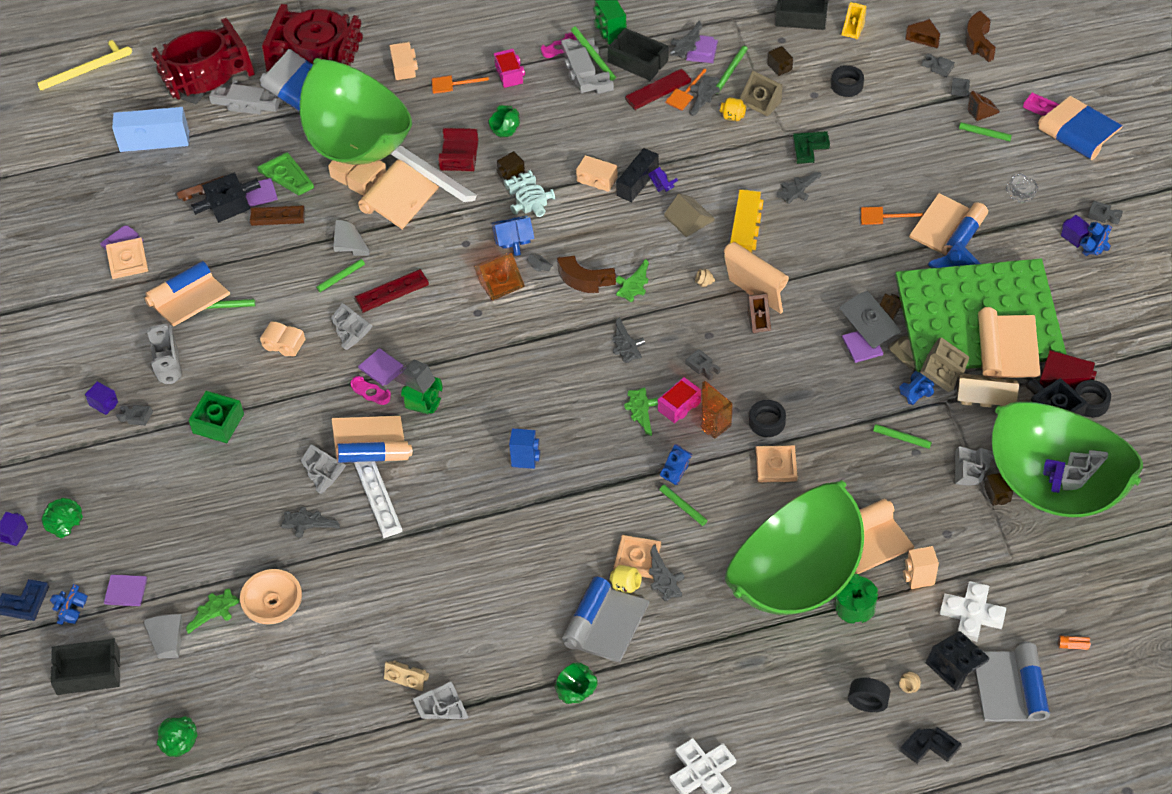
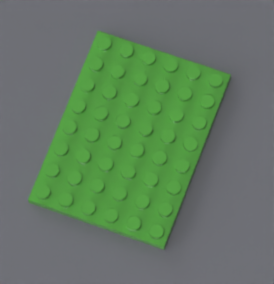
M1042 258L898 271L895 274L915 370L917 372L921 371L929 352L941 337L969 356L966 369L981 368L978 312L984 307L995 309L997 316L1035 315L1039 362L1047 361L1050 350L1067 355Z

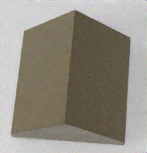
M752 70L740 99L743 100L746 106L769 116L782 102V84Z
M679 193L664 213V216L685 237L715 221V218L693 197Z

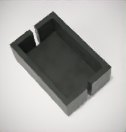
M778 0L775 26L825 30L828 0Z
M625 28L607 48L608 63L649 81L668 62V45L628 28Z
M115 638L52 646L51 663L53 666H51V685L56 695L120 687V650Z

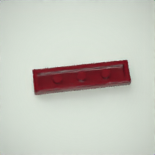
M681 68L626 95L625 100L634 110H637L675 91L676 88L679 89L691 83V77Z
M419 269L354 297L362 313L426 287L429 285V281L422 270Z

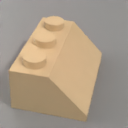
M959 374L957 401H961L962 405L980 403L982 407H992V405H1000L1002 407L1017 402L1019 383L1017 379L988 378L983 375Z

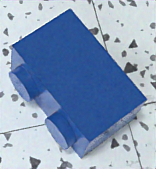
M512 428L509 443L512 467L535 469L536 461H540V450H538L539 438H536V430Z

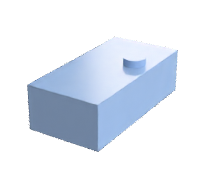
M183 107L113 113L112 128L120 152L189 146V128Z

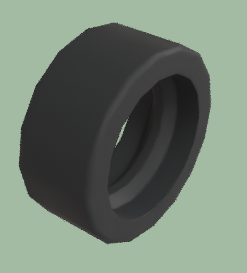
M843 65L833 71L831 88L834 93L843 97H853L862 91L864 74L859 68ZM842 78H852L857 82L851 85L842 84L838 80Z
M1086 380L1077 385L1074 391L1079 395L1095 393L1103 399L1101 404H1088L1085 417H1100L1107 412L1111 402V392L1105 384L1096 380Z
M761 400L751 407L749 426L754 433L762 437H774L784 430L786 411L780 403L773 400ZM763 412H770L778 416L779 421L771 425H765L757 421L756 416Z
M858 678L851 682L848 701L859 710L881 712L888 708L891 690L888 685L877 679Z

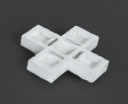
M969 581L965 598L944 594L940 615L960 619L958 631H961L971 641L977 642L981 625L1002 629L1006 607L986 603L989 586Z
M691 739L675 749L676 755L685 767L670 776V781L680 794H688L699 786L702 787L706 794H727L731 791L730 785L720 773L736 764V759L724 744L705 754L696 741Z

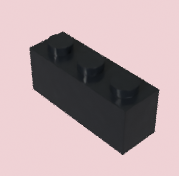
M645 148L640 151L616 181V194L618 197L631 203L649 182L650 177L648 174L659 167V154Z

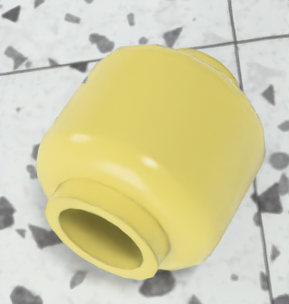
M619 565L610 574V582L616 591L632 593L641 585V574L635 567Z

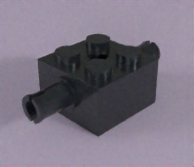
M235 172L202 185L207 197L202 201L191 204L195 215L208 209L213 210L219 223L250 210L246 195L251 191L260 189L261 186L257 177L243 184L239 183Z
M1035 378L1026 385V388L1035 394L1032 396L1031 402L1055 406L1085 416L1088 402L1061 378L1046 388Z

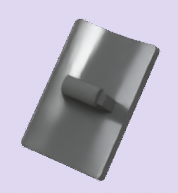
M868 291L854 296L840 306V310L873 349L889 338L901 333L899 327Z

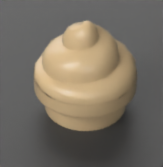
M708 269L698 270L695 283L699 284V286L707 287L715 282L713 275Z
M906 672L901 676L899 685L904 692L914 693L919 690L921 680L916 673Z

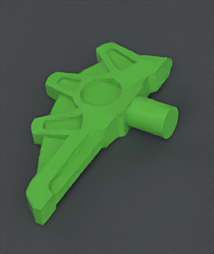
M646 259L630 278L617 277L616 282L623 287L619 289L616 296L624 297L629 302H633L634 296L638 294L645 295L646 290L643 287L644 284H648L646 270L649 265Z
M645 387L639 390H629L628 396L631 398L628 403L624 404L625 410H631L633 414L631 416L632 420H637L644 428L645 433L652 436L648 410L650 406L658 405L657 398L647 399Z
M225 589L224 594L215 596L213 593L209 594V601L204 606L200 605L198 607V614L187 625V633H191L206 621L217 616H222L225 621L230 620L232 615L228 612L229 608L238 604L240 599L233 596L230 589Z

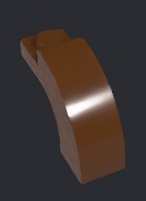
M980 10L968 22L965 42L967 49L972 55L979 53L987 62L994 60L996 47L984 35L989 32L991 20Z
M575 256L557 258L560 277L568 286L585 293H599V287L616 285L615 268L589 270L581 267L577 263Z

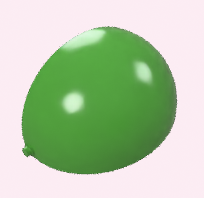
M314 59V64L305 78L300 96L301 123L311 145L324 157L350 165L376 162L394 152L405 140L412 126L410 113L402 101L379 81L358 69L331 60Z
M1014 402L996 408L995 413L998 416L992 434L994 459L1002 477L1010 488L1032 506L1044 512L1063 517L1091 516L1112 508L1128 495L1134 485L1138 486L1140 484L1141 478L1139 475L1143 468V461L1138 452L1119 435L1099 423L1062 408L1035 402ZM1089 450L1108 452V458L1081 488L1063 490L1061 484L1059 493L1051 492L1053 483H1049L1050 476L1043 475L1046 459L1065 462V465H1067L1070 452L1089 454Z
M843 480L816 486L797 496L771 515L747 538L732 558L725 573V582L736 598H740L755 609L766 613L792 615L820 607L844 589L853 577L862 556L864 525L860 510L853 497L845 489L847 484Z

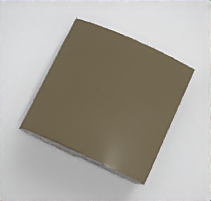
M941 337L929 352L920 373L947 392H951L954 390L959 374L964 373L969 356Z

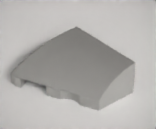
M336 220L334 252L352 251L353 256L370 255V251L356 227L349 222Z
M343 303L331 317L333 324L336 325L337 335L341 338V346L345 350L359 342L373 327Z
M312 444L301 459L303 466L308 470L309 478L313 480L316 486L315 490L320 494L334 483L346 467L345 464L337 463V459Z
M961 446L956 448L955 484L967 486L981 483L984 473L988 471L989 464L994 459L993 451L983 448L974 451Z
M1089 450V454L1070 452L1068 464L1065 465L1061 481L1063 490L1081 488L1108 458V452Z
M181 614L163 615L144 620V625L158 659L179 658L182 641L180 637L183 619Z
M452 681L413 699L422 719L469 718Z

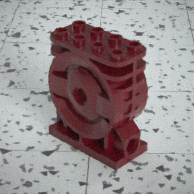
M280 4L262 44L266 72H269L289 49L311 64H314V59L319 58L350 66L354 62L355 53L358 52L359 42L363 40V33L360 32L361 19H359L358 15H353L350 22L348 14H344L342 17L336 12L325 9L292 12L288 11L287 4Z
M227 17L221 19L223 26L221 28L188 32L176 37L167 45L166 43L162 44V55L156 47L153 48L151 55L157 64V72L161 76L163 83H165L167 90L170 91L172 98L180 100L179 92L185 93L188 97L190 94L204 93L216 89L226 83L232 75L245 71L248 77L255 75L246 45Z

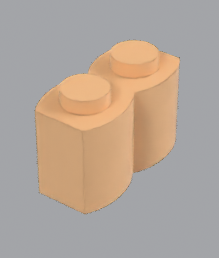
M270 322L260 340L262 346L268 351H279L284 356H296L305 341L304 332L298 328L285 326L278 322Z

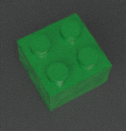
M595 0V6L593 7L595 14L594 25L596 29L600 30L602 39H605L607 44L610 45L626 28V13L617 0Z
M205 391L189 418L192 433L227 444L244 416L241 401Z

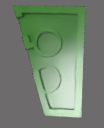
M288 152L257 167L259 173L271 178L298 196L314 188L311 180Z

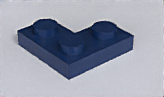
M28 579L21 596L2 593L0 596V615L35 621L49 589L48 583Z

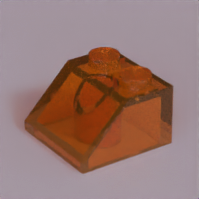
M512 253L501 254L474 266L479 282L491 301L525 287Z
M703 381L701 428L706 434H710L716 439L732 426V402L708 382Z

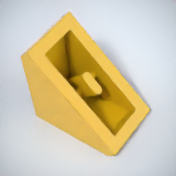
M850 2L842 36L859 38L865 25L867 6Z

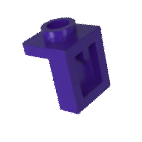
M660 167L648 174L658 192L671 190L675 187L674 183L678 181L675 178L668 182L666 173Z
M1046 459L1043 475L1050 476L1049 483H1053L1051 492L1059 493L1066 463Z

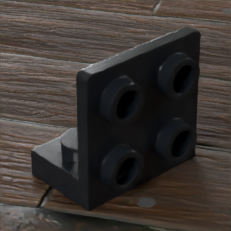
M958 631L934 645L925 663L956 691L962 687L967 675L987 663L990 657L966 635Z

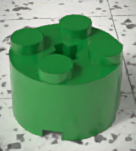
M434 377L435 381L424 394L407 385L404 386L401 396L404 397L405 408L423 414H433L441 401V398L438 397L439 391L442 392L443 390L441 379Z
M854 574L844 589L835 596L837 615L845 622L852 624L869 621L875 614L878 588L869 579Z

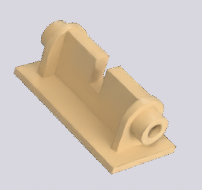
M396 660L385 662V680L423 691L424 681H427L429 673L426 670L415 667L408 669V665L399 663Z

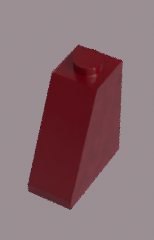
M1050 350L1040 384L1046 388L1061 378L1075 390L1079 383L1086 380H1095L1097 371L1094 370L1095 362Z

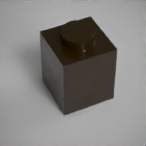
M780 46L768 52L767 65L780 76L793 69V57L783 46Z
M513 151L497 160L496 171L501 178L503 177L506 180L512 179V176L517 178L520 173L525 174L524 161Z
M1001 473L986 476L984 488L992 506L1005 505L1011 502L1014 491L1006 483Z

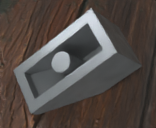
M414 359L398 374L395 381L424 394L433 384L435 378L428 365Z

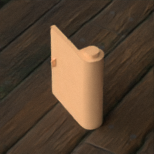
M396 160L358 202L359 209L365 214H372L376 211L403 230L439 189V186L403 161Z
M736 242L728 244L724 249V257L729 281L745 290L750 296L767 294L769 307L781 314L783 308L780 292L786 286L789 277Z
M991 307L982 308L978 312L983 376L988 378L1040 377L1035 315L997 316L995 309Z
M882 499L860 509L864 525V547L859 565L854 574H860L914 549L912 542L893 519L894 506L891 501Z

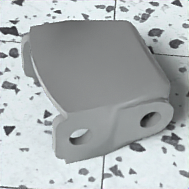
M167 324L152 326L147 330L151 344L153 359L151 364L159 382L173 384L182 377L172 326Z

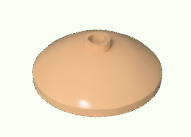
M279 569L264 570L253 575L244 584L240 594L241 607L246 616L261 624H275L288 619L296 612L302 600V590L298 580L289 572Z

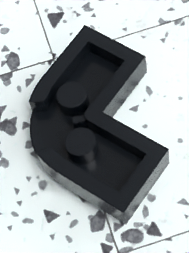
M938 727L936 729L922 730L919 728L900 747V752L916 764L920 762L929 750H932L946 762H949L961 748L962 744Z

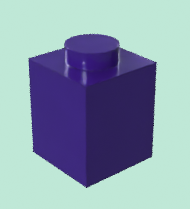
M1075 215L1071 219L1064 221L1061 236L1078 248L1081 246L1082 238L1091 236V232L1088 231L1090 224Z
M98 381L85 393L89 406L105 415L114 409L118 403L115 391Z
M5 512L0 520V542L13 546L19 544L28 529L26 521L21 514Z

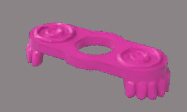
M572 32L565 33V38L561 40H576V37ZM561 40L554 41L547 47L545 45L541 46L542 55L545 58H551L564 53L562 49L557 50L554 48L556 45H561Z
M356 376L351 380L350 384L353 391L363 396L364 399L380 405L390 402L391 392L389 389L384 391L379 386L364 381L363 376ZM375 389L377 392L373 396H368L366 391Z

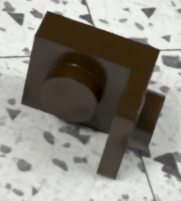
M895 294L884 295L880 306L894 321L899 309H902L900 297Z

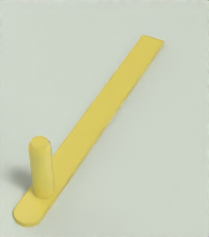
M110 40L108 45L113 53L38 82L39 89L41 91L128 56L132 53V49L130 47L119 49L116 43Z

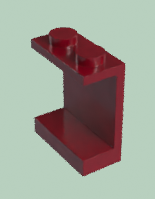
M443 128L442 153H439L438 158L440 171H475L479 143L478 129Z

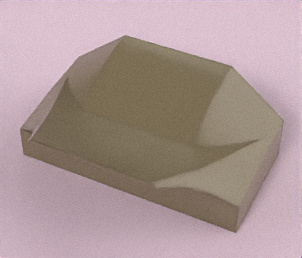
M902 336L891 343L888 349L914 372L916 370L908 336Z

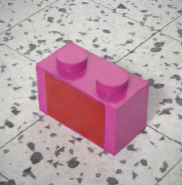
M513 49L494 53L495 67L503 87L523 84L525 71L524 67L520 66L519 55H516Z
M685 377L682 378L658 399V411L675 424L679 419H683L692 408H696L700 404L701 389Z

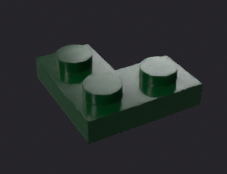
M828 131L793 134L797 164L814 163L813 150L830 149Z

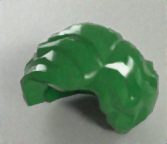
M510 105L498 106L496 112L488 120L490 129L498 137L512 136L520 124L519 112Z
M57 499L49 503L42 515L43 527L47 532L62 539L71 533L73 526L80 525V521L83 518L82 509L77 502L71 499Z
M572 663L564 668L557 677L555 683L556 693L559 699L566 704L580 703L594 693L597 687V677L594 676L587 665Z
M187 716L165 719L157 728L158 739L156 743L161 752L165 753L168 757H180L186 754L196 742L198 734L195 723Z

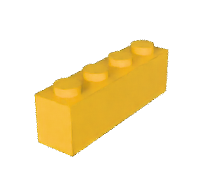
M739 190L730 244L736 242L751 253L752 250H756L757 240L755 237L759 235L757 223H761L762 213L759 210H763L764 199H761V192Z

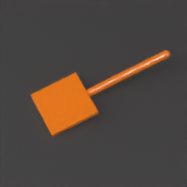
M706 69L701 71L684 92L676 88L665 103L683 111L694 98V96L688 94L691 90V85L697 83L706 72Z
M452 75L432 78L433 94L453 91V85L488 81L489 77L452 82Z
M861 207V225L883 224V218L923 216L922 213L883 214V207Z

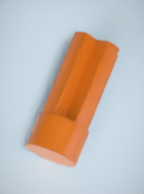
M1059 635L1058 646L1059 648L1089 650L1090 637Z

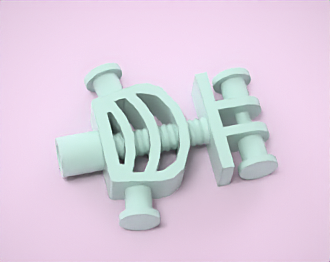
M528 170L525 174L520 173L519 178L512 176V179H505L503 181L505 188L509 190V194H516V205L510 206L511 211L515 215L518 214V211L522 210L525 214L533 211L537 217H541L546 212L543 206L547 205V199H555L553 189H550L549 192H544L542 186L536 185V177L533 176L531 170Z

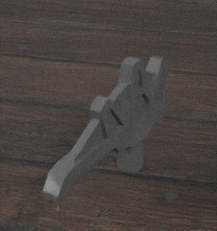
M698 21L684 38L680 40L672 39L671 44L676 47L671 51V56H679L683 59L686 57L685 54L687 52L697 49L695 44L697 41H700L701 21Z
M704 76L703 82L700 85H691V92H698L697 99L690 112L691 116L697 114L699 109L707 102L710 103L713 94L720 92V88L716 87V84L720 81L718 77Z
M815 172L801 179L796 177L791 183L783 182L781 184L783 190L782 192H777V197L783 199L787 204H790L797 198L806 201L809 195L803 191L816 179L820 178L821 173Z
M619 317L616 320V336L613 337V343H616L617 347L613 349L615 355L621 354L624 357L623 361L629 363L634 359L642 358L637 347L645 345L643 337L637 340L631 338Z
M301 507L299 512L292 514L290 511H285V519L281 525L283 529L294 528L296 530L295 536L298 538L303 537L304 530L313 527L340 529V524L336 520L322 517L318 511L315 513L306 512V507Z
M653 545L650 550L652 568L649 569V574L653 575L654 583L650 585L651 589L659 590L664 594L662 599L666 602L672 597H682V592L676 583L684 580V574L679 572L673 575L666 568L656 546Z

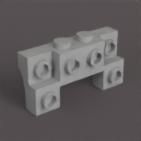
M594 38L586 39L599 55L598 47H595ZM561 40V47L566 57L564 59L565 68L569 69L571 81L574 80L576 87H579L581 93L596 90L597 94L614 90L613 80L610 81L609 72L595 75V68L590 59L592 57L587 52L586 47H583L578 40Z
M234 79L232 84L224 83L212 90L209 96L211 104L226 105L228 111L261 115L263 110L276 112L279 104H283V100L268 90L265 92L264 88L238 85L237 79Z

